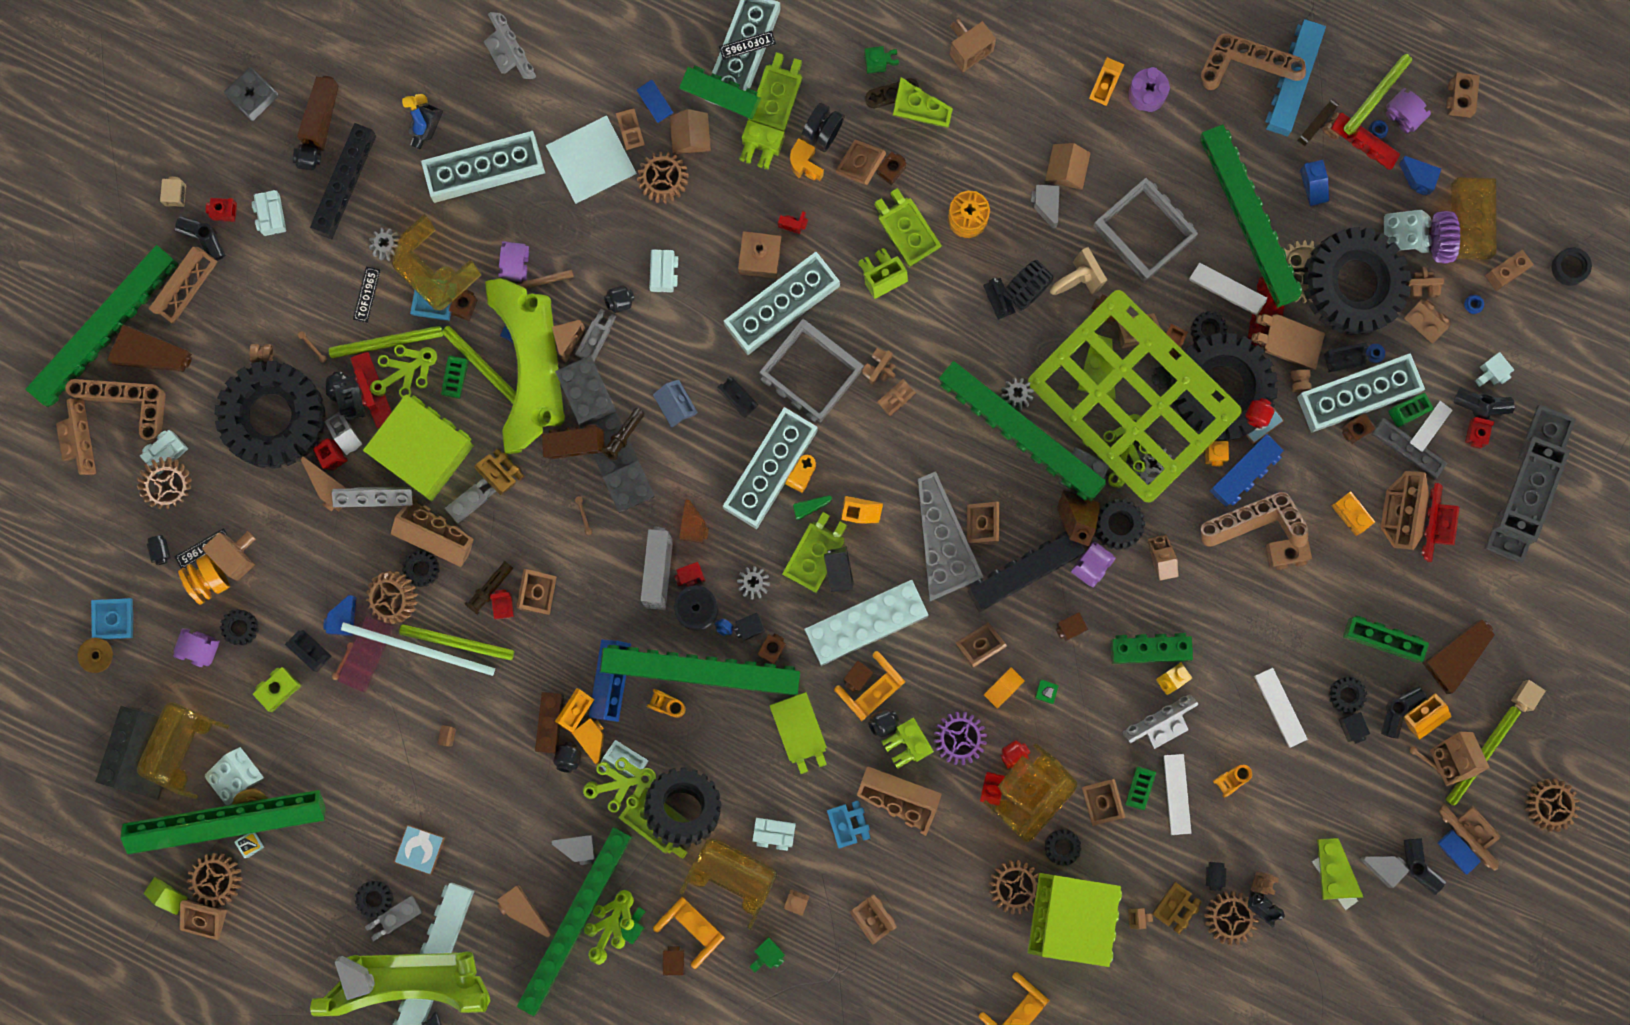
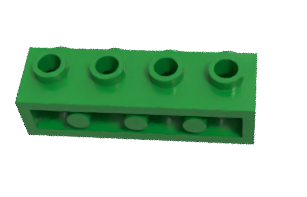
M694 65L693 69L687 67L679 89L749 119H753L761 100L757 96L758 92L749 88L746 91L739 89L740 84L730 80L729 83L721 81L723 77L714 73L711 76L704 74L705 69Z
M1357 615L1348 619L1343 638L1415 663L1424 661L1429 643L1423 641L1422 637L1405 635L1402 630L1394 628L1391 630L1385 628L1386 625L1378 622L1373 624L1367 622L1366 618Z
M1175 633L1174 637H1167V634H1155L1154 638H1147V634L1135 635V638H1127V635H1116V639L1111 640L1112 664L1185 662L1193 660L1192 636H1186V633Z

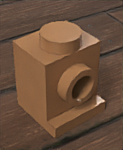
M791 889L784 909L803 916L809 896Z

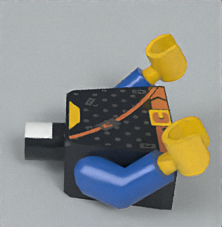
M416 94L415 97L406 96L402 99V103L405 108L411 107L412 110L410 111L412 121L408 130V134L413 135L410 145L421 149L424 141L432 139L443 110L427 104L428 100L424 94Z

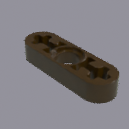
M905 79L910 84L919 88V84L915 79ZM899 81L869 90L865 96L866 105L875 109L895 103L896 97L890 98L886 93L889 89L897 91ZM881 92H883V96L885 99L884 101L882 100V97H880ZM871 95H874L875 97H880L877 99L876 103H874L873 100H870Z
M1331 99L1297 141L1306 146L1340 104Z

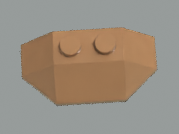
M1405 471L1386 491L1381 530L1394 548L1414 550L1424 534L1429 502L1425 472Z

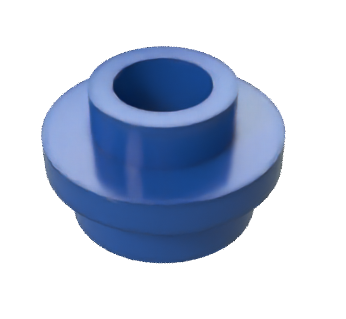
M1375 120L1370 124L1368 131L1382 139L1388 133V126L1381 120ZM1375 128H1379L1381 133H1377Z
M1470 295L1466 298L1464 307L1467 312L1477 314L1483 310L1484 301L1478 295ZM1471 302L1476 303V308L1471 306Z
M1379 344L1370 345L1366 350V355H1369V361L1372 363L1381 362L1385 358V349ZM1373 350H1377L1379 356H1374Z
M723 618L716 621V631L719 634L726 636L733 633L732 629L734 626L729 621Z

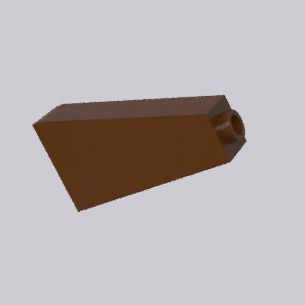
M330 76L316 77L297 135L302 144L316 146L317 150L321 151L325 149L339 87L334 78Z
M123 325L107 361L118 366L184 372L185 368H188L191 363L192 354L187 350Z
M1063 490L1057 510L1070 540L1089 546L1096 530L1100 503L1094 500L1091 502L1089 500L1084 501L1076 494Z
M1483 619L1476 621L1422 663L1447 695L1456 691L1495 636L1492 632V626Z

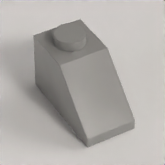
M1036 185L1035 191H1031V202H1034V209L1052 228H1056L1058 224L1059 186Z
M338 412L325 421L332 437L346 455L356 451L362 445L358 435L344 415H340Z
M593 835L552 840L553 846L572 861H579L580 865L592 864L591 860L596 859Z
M1363 856L1359 859L1389 888H1394L1410 871L1405 867L1407 863L1399 856L1397 858L1395 856Z
M339 956L335 961V965L346 999L349 1000L371 993L375 982L373 975L369 974L368 969L344 956Z

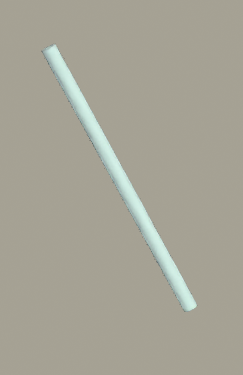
M343 623L341 627L342 631L491 676L495 672V668L347 623Z

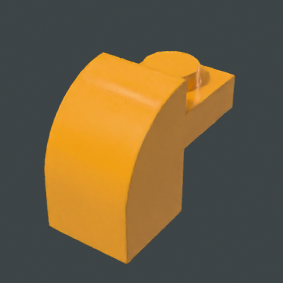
M799 138L790 153V165L793 173L800 178L804 172L805 176L809 179L821 181L824 176V169L810 162L815 154V147Z

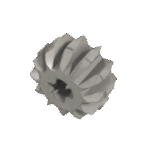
M380 228V234L375 231L373 233L375 238H369V241L373 243L369 246V249L374 250L373 256L379 255L381 261L385 256L390 261V255L393 254L394 257H397L398 255L395 251L402 250L399 246L402 240L398 238V233H392L390 228L387 229L386 233L383 228ZM384 242H386V243H388L389 245H388L387 247H385V246L382 245V244H383Z
M1013 378L1012 383L1009 381L1005 382L1007 387H1002L1001 391L1006 394L1001 395V398L1008 399L1006 402L1008 404L1011 403L1013 408L1017 405L1020 411L1022 410V404L1025 407L1029 406L1028 401L1033 400V397L1029 394H1032L1034 390L1027 389L1030 386L1029 382L1025 385L1022 384L1023 378L1020 379L1019 383H1017L1016 378ZM1014 390L1021 392L1020 398L1013 396Z
M753 566V572H750V569L746 567L747 575L743 572L739 573L744 580L737 579V583L744 585L738 587V590H745L743 593L744 597L751 593V600L754 599V594L757 593L760 599L762 598L760 591L765 594L768 592L763 586H770V582H764V580L769 578V575L761 577L764 569H760L756 573V566ZM752 578H756V582L759 581V584H755L754 588L751 587V584L748 585V581H752Z

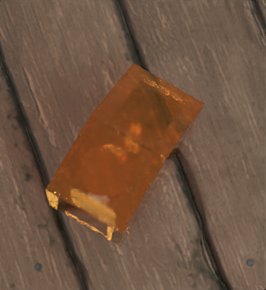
M686 499L679 538L683 541L703 544L704 539H708L709 528L706 527V522L691 501Z

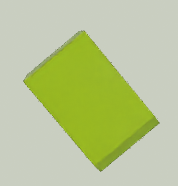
M156 876L143 893L154 905L175 915H178L180 912L181 901L188 899L187 896Z

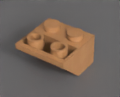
M1458 732L1430 749L1446 786L1475 777L1490 768L1473 732Z

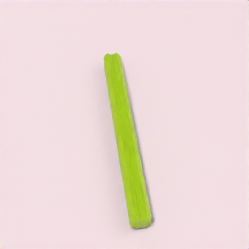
M1409 54L1402 55L1345 125L1344 131L1348 135L1353 134L1409 66L1412 62V57Z
M441 326L334 346L329 348V355L331 358H337L443 336V329Z
M446 326L442 330V334L514 404L516 392L450 326Z
M404 624L401 625L399 630L400 635L510 661L514 657V651L507 648Z
M1510 707L1481 748L1486 761H1488L1521 714L1518 708ZM1476 776L1457 782L1446 798V801L1453 806L1457 805Z

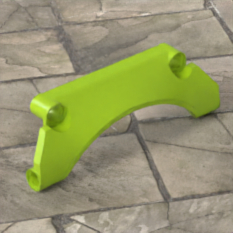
M499 278L486 281L485 286L487 304L496 311L506 324L516 350L518 364L517 391L512 410L502 429L505 454H515L522 452V449H525L541 435L543 427L561 426L564 423L565 415L561 385L555 372L559 368L555 337L552 329L554 325L551 299L547 295H527L525 288L507 279Z
M472 952L353 955L347 958L367 968L369 974L373 975L375 985L371 993L347 1000L341 981H339L323 998L312 999L310 1010L314 1017L340 1016L381 1002L401 999H428L446 1003L457 1009L460 1013L485 1012L490 1003V996L481 977L475 976L477 970Z

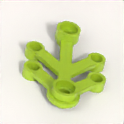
M397 345L394 348L395 355L400 358L404 356L415 358L416 360L411 363L389 359L386 355L379 356L378 364L380 367H391L400 370L382 381L376 380L372 382L370 386L371 393L376 397H381L386 393L388 386L405 376L403 387L399 390V394L403 398L402 391L407 390L409 391L408 396L411 397L410 389L414 370L420 366L421 372L420 376L416 379V386L419 389L426 388L428 385L429 366L434 365L437 361L436 351L430 347L416 351L406 349L403 345ZM402 348L404 352L398 354L397 349ZM430 354L431 358L425 359L424 355ZM381 359H387L386 364H381L380 361ZM419 380H424L425 384L421 386L418 382ZM376 385L382 386L379 391L375 390L374 387Z
M1137 414L1130 415V417L1136 421H1138L1141 418V416ZM1121 426L1114 431H1106L1103 438L1106 442L1113 443L1117 437L1125 434L1127 430ZM1112 433L1113 438L1108 440V434ZM1132 443L1120 457L1126 462L1130 454L1134 463L1133 469L1136 472L1142 473L1146 469V464L1141 460ZM1140 444L1139 450L1144 454H1149L1148 451L1143 450V446ZM1142 463V469L1138 470L1137 465ZM1115 472L1111 473L1108 477V482L1112 487L1120 488L1125 484ZM1114 476L1118 477V481L1116 483L1113 482Z
M624 757L619 758L615 762V767L619 771L627 770L634 777L628 778L611 768L607 762H601L597 766V772L600 775L607 774L616 781L599 785L594 781H590L584 786L583 794L585 797L593 799L599 793L619 789L615 798L608 804V809L611 812H617L620 809L621 802L629 787L638 784L633 795H630L626 800L628 807L635 808L639 804V798L644 789L651 787V783L656 779V774L652 769H639L629 763ZM619 761L624 762L625 766L621 767ZM600 766H605L606 771H602ZM643 776H647L649 781H645ZM587 789H592L593 794H589ZM630 799H634L636 804H632ZM615 803L617 808H613L611 804Z
M620 891L616 895L615 900L605 906L596 905L593 909V915L598 918H603L606 913L614 911L611 916L596 924L588 923L584 927V933L590 937L595 936L597 932L605 928L597 946L591 948L588 953L590 961L597 965L604 963L607 958L604 948L612 931L614 937L611 940V944L615 948L621 949L625 944L621 927L625 930H631L634 926L629 909L633 905L634 898L629 891ZM622 913L623 918L621 922H619V917Z

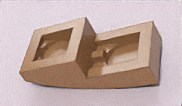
M635 109L616 113L626 150L645 145Z

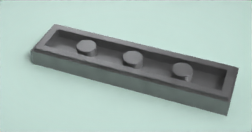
M1382 418L1376 429L1371 433V435L1433 479H1437L1448 464L1427 448L1423 452L1410 443L1413 438L1385 418Z

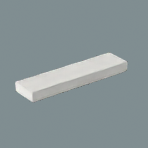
M1201 263L1198 264L1190 277L1191 282L1256 316L1267 301V297Z
M1268 669L1254 676L1288 747L1291 748L1308 740L1274 669Z
M1184 754L1164 755L1170 834H1191Z

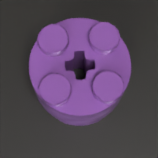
M1154 67L1139 71L1134 76L1129 87V100L1131 104L1140 111L1153 112L1159 109L1164 104L1170 90L1167 77Z
M1403 88L1386 105L1387 111L1385 114L1390 120L1399 122L1400 129L1408 134L1409 132H1414L1431 115L1430 110L1426 112L1424 108L1427 105L1412 91L1406 93V88Z
M502 241L498 279L503 278L521 283L526 281L527 265H524V262L529 260V246Z
M1093 541L1088 550L1083 553L1075 564L1071 573L1087 585L1094 587L1105 575V571L1111 566L1116 557Z
M182 628L173 651V657L185 660V658L192 660L191 664L199 667L212 664L220 641H216V638L198 631L191 634L189 633L190 629Z

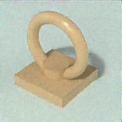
M1089 247L1081 250L1074 259L1073 263L1076 271L1053 284L1050 288V293L1052 295L1060 294L1080 282L1086 284L1091 294L1101 289L1106 283L1107 278Z

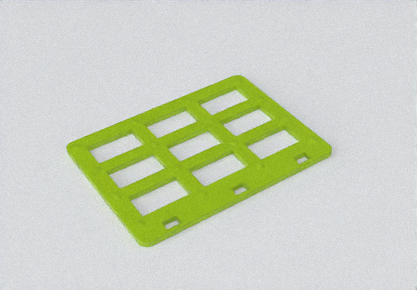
M1121 290L1112 292L1028 378L1030 387L1083 440L1082 442L1087 447H1090L1147 503L1153 502L1241 414V407ZM1130 306L1139 314L1135 318L1126 312ZM1110 316L1114 317L1139 342L1124 359L1118 356L1095 333ZM1085 341L1115 368L1099 385L1070 358ZM1173 348L1181 355L1177 360L1169 354ZM1148 352L1178 380L1162 397L1132 369ZM1061 365L1090 393L1074 410L1045 382ZM1123 377L1152 405L1137 422L1107 394ZM1186 389L1216 418L1199 435L1170 407ZM1216 390L1225 398L1220 403L1212 396ZM1098 402L1127 430L1112 447L1082 419ZM1160 415L1190 443L1174 460L1145 432ZM1135 440L1165 468L1149 485L1120 457Z

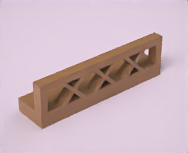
M192 247L149 310L155 314H161L174 324L218 261L201 248ZM205 257L210 261V264L206 269L200 270L199 262ZM193 273H197L198 281L196 284L189 285L188 277ZM186 288V298L178 300L179 290ZM175 304L176 312L171 317L165 310L169 305Z

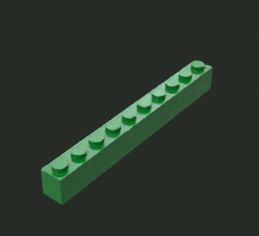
M1222 124L1202 132L1200 141L1278 308L1299 300L1302 294V287L1293 276L1294 269L1292 265L1286 261L1284 248L1279 246L1278 235L1270 226L1269 215L1264 213L1262 209L1263 203L1261 198L1257 197L1254 192V183L1251 179H1248L1247 168L1239 159L1238 148L1233 146L1231 142V133Z
M156 245L25 390L44 406L49 408L50 405H54L59 400V395L66 391L65 387L68 381L83 374L88 363L93 362L98 357V352L110 344L111 338L120 332L127 320L137 314V309L149 301L150 295L163 285L165 278L176 271L178 263Z
M955 361L939 377L940 387L944 391L954 393L956 395L955 399L962 405L965 403L971 407L970 411L976 416H983L986 419L985 423L993 429L995 427L1001 431L1000 434L1006 440L1012 439L1020 451L1023 453L1027 451L1031 454L1030 458L1038 465L1042 463L1047 467L1045 470L1050 475L1060 477L1062 479L1061 483L1068 489L1074 488L1077 491L1076 495L1082 500H1089L1091 502L1106 485L1105 479Z
M607 645V648H602L600 673L798 695L800 671H795V667L784 666L783 669H778L775 664L764 663V667L756 666L757 662L745 661V664H737V660L725 659V662L717 661V657L706 656V659L703 660L698 659V655L686 654V657H678L676 652H667L666 655L658 654V650L647 649V653L639 652V648L627 647V650H620L617 645Z
M320 790L124 823L122 824L120 839L127 855L325 821V804Z
M613 827L522 995L517 1008L532 1016L538 1014L632 839V836Z

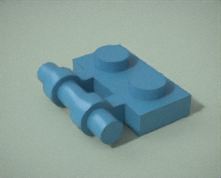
M859 800L852 802L853 811L848 812L846 804L827 810L838 848L858 843L855 835L860 833L863 841L871 839L869 834L870 828L869 825H866L863 815L865 812L863 807L861 808ZM856 816L857 823L859 826V828L853 829L850 818Z

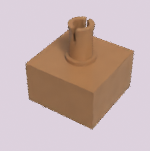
M960 19L956 20L957 23L953 22L950 25V28L953 29L958 38L951 42L949 55L962 73L994 51L996 38L983 21L969 31Z
M743 231L738 266L739 274L777 279L782 244L781 236Z
M246 531L237 542H233L230 537L219 532L202 549L228 577L239 581L255 566L244 553V550L257 539L249 531Z

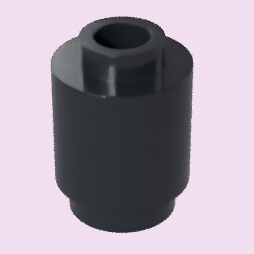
M163 535L148 538L147 548L151 563H156V565L168 563L167 560L171 556L167 541Z
M1208 863V867H1206V886H1210L1209 890L1221 891L1222 887H1226L1225 863Z

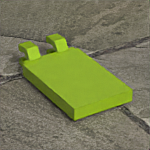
M776 52L772 65L769 64V66L766 65L757 91V96L761 100L753 119L748 118V120L785 132L803 79L802 75L799 74L802 60L794 58L791 69L788 71L781 68L784 55Z
M896 188L890 194L896 205L888 209L882 198L877 200L874 205L880 213L878 221L910 268L941 248L942 245L912 199L904 198L899 189Z
M824 512L817 523L809 524L782 575L815 593L818 592L827 575L824 554L828 553L827 550L842 548L845 541H843L844 538L841 536L847 527L846 524L840 521L834 532L825 528V525L830 515Z
M807 692L770 705L789 761L797 763L800 774L808 772L804 759L814 755L819 768L826 766L827 764L822 752H825L827 747Z
M645 788L639 798V804L635 808L627 806L619 816V819L665 854L674 852L683 859L688 853L680 846L679 848L673 847L671 842H668L667 845L662 843V838L656 839L653 836V830L648 829L647 820L644 818V805L648 791ZM632 799L631 803L636 804V801ZM664 802V810L671 819L683 823L690 822Z

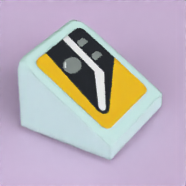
M249 833L234 841L244 858H249L265 848L256 833Z

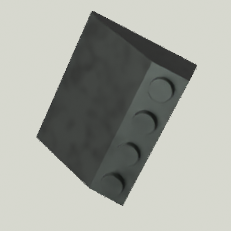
M120 706L95 782L159 799L183 723L130 707Z

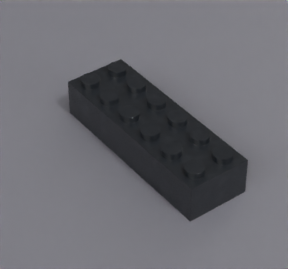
M1067 531L1059 534L1053 543L1049 540L1040 545L1035 553L1031 550L1022 555V560L1017 562L1015 559L1007 563L1004 570L999 571V569H996L989 573L988 579L983 581L980 578L970 585L968 594L980 613L1082 556L1085 550L1081 543L1070 540Z

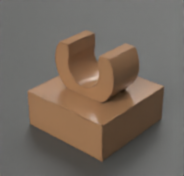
M1145 908L1128 909L1130 929H1146V922H1153L1152 914H1145Z

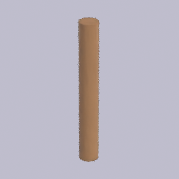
M572 270L516 284L528 289L572 278L574 275Z

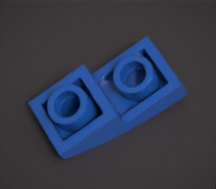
M653 80L637 89V92L657 123L674 113Z
M1452 829L1437 842L1445 854L1466 875L1481 862Z

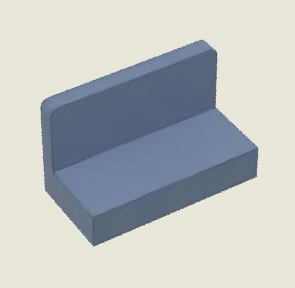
M679 380L666 383L653 394L671 427L698 413Z

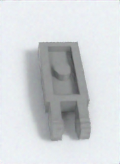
M600 309L575 353L577 357L584 359L591 355L593 361L596 360L615 321L616 315L611 314L606 325L603 326L599 323L605 315V310Z
M484 478L445 507L457 524L484 504L496 492L492 486L485 493L480 490L488 484Z
M412 895L386 911L383 915L378 916V919L365 926V929L368 931L379 923L382 924L384 930L377 932L371 937L374 942L385 934H390L423 912Z

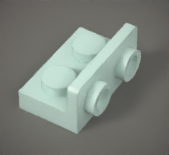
M616 740L601 761L607 762L611 768L628 778L634 777V775L627 770L619 771L615 767V762L619 758H626L629 763L639 769L645 768L648 763L647 759ZM619 761V765L624 767V762Z

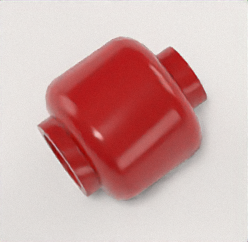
M1264 398L1253 400L1245 415L1248 420L1247 423L1259 429L1267 427L1275 412L1274 408L1270 406L1271 402Z
M1015 740L1002 748L1000 757L1007 769L1017 770L1029 762L1028 754L1031 752L1025 743L1021 745L1019 741Z

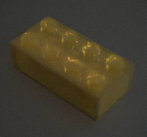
M1457 177L1451 183V212L1457 215L1460 227L1461 242L1457 258L1491 259L1496 255V179Z

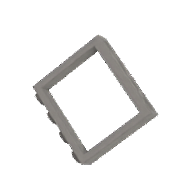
M1147 178L1142 180L1093 225L1097 233L1144 283L1198 235L1197 230L1193 227L1194 225L1191 222L1188 223L1183 218V213L1178 208L1175 209L1170 204V199L1165 194L1162 195L1157 190V185ZM1142 191L1186 236L1180 244L1150 270L1106 224Z
M802 319L760 371L762 378L760 380L767 386H774L777 389L776 393L782 398L788 397L792 400L791 404L796 409L800 410L802 408L806 411V416L813 422L817 420L821 423L860 375L864 365L805 319ZM802 332L853 371L820 413L769 374Z
M657 526L653 527V530L648 529L641 602L647 609L666 610L673 539L669 531Z

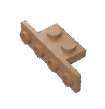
M70 398L66 400L69 418L56 423L62 461H70L76 458L80 475L96 474L84 400Z
M1443 804L1439 810L1441 818L1454 827L1455 833L1468 842V847L1482 857V862L1488 868L1491 867L1494 871L1497 870L1499 862L1487 848L1500 839L1499 833L1473 806L1457 818Z

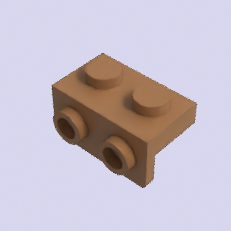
M1422 298L1404 319L1433 344L1450 327L1451 323L1444 313H1438L1434 309L1435 305L1428 299L1425 301Z
M875 895L868 897L850 911V914L872 945L897 928L893 917L885 911L881 900L875 897Z

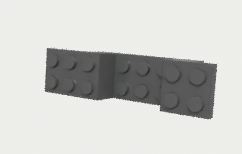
M590 355L555 372L581 429H584L585 425L592 424L603 429L604 444L607 446L611 441V436L617 434L623 425ZM629 438L627 439V446L618 453L617 460H610L603 453L593 454L619 513L655 497Z
M1542 405L1537 406L1518 456V460H1521L1522 463L1505 509L1497 513L1484 549L1519 563L1524 562L1530 544L1538 540L1570 451L1565 448L1576 421L1575 418Z

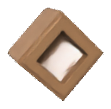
M442 725L438 745L452 747L456 729Z

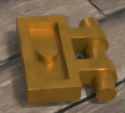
M497 448L493 452L496 459L489 454L479 461L474 468L501 496L515 485L516 481L512 477L515 476L518 481H521L525 476L520 471V467L514 465L508 459L509 456ZM501 464H503L509 471H506L501 466Z
M1174 882L1152 915L1167 926H1170L1175 921L1177 925L1173 930L1180 935L1183 929L1188 927V922L1192 916L1198 913V908L1202 901L1198 898H1195L1192 903L1187 901L1191 893ZM1185 906L1187 908V911L1182 916V918H1180L1177 914L1180 912L1182 907Z

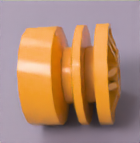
M968 190L955 196L950 204L948 223L952 231L964 238L976 237L982 233L987 226L990 214L988 201L982 194L976 191ZM967 209L971 210L972 215H968Z
M207 554L196 560L199 569H196L192 564H188L187 570L185 568L178 570L185 590L199 605L205 603V598L208 600L212 598L210 589L220 594L230 588L224 572Z

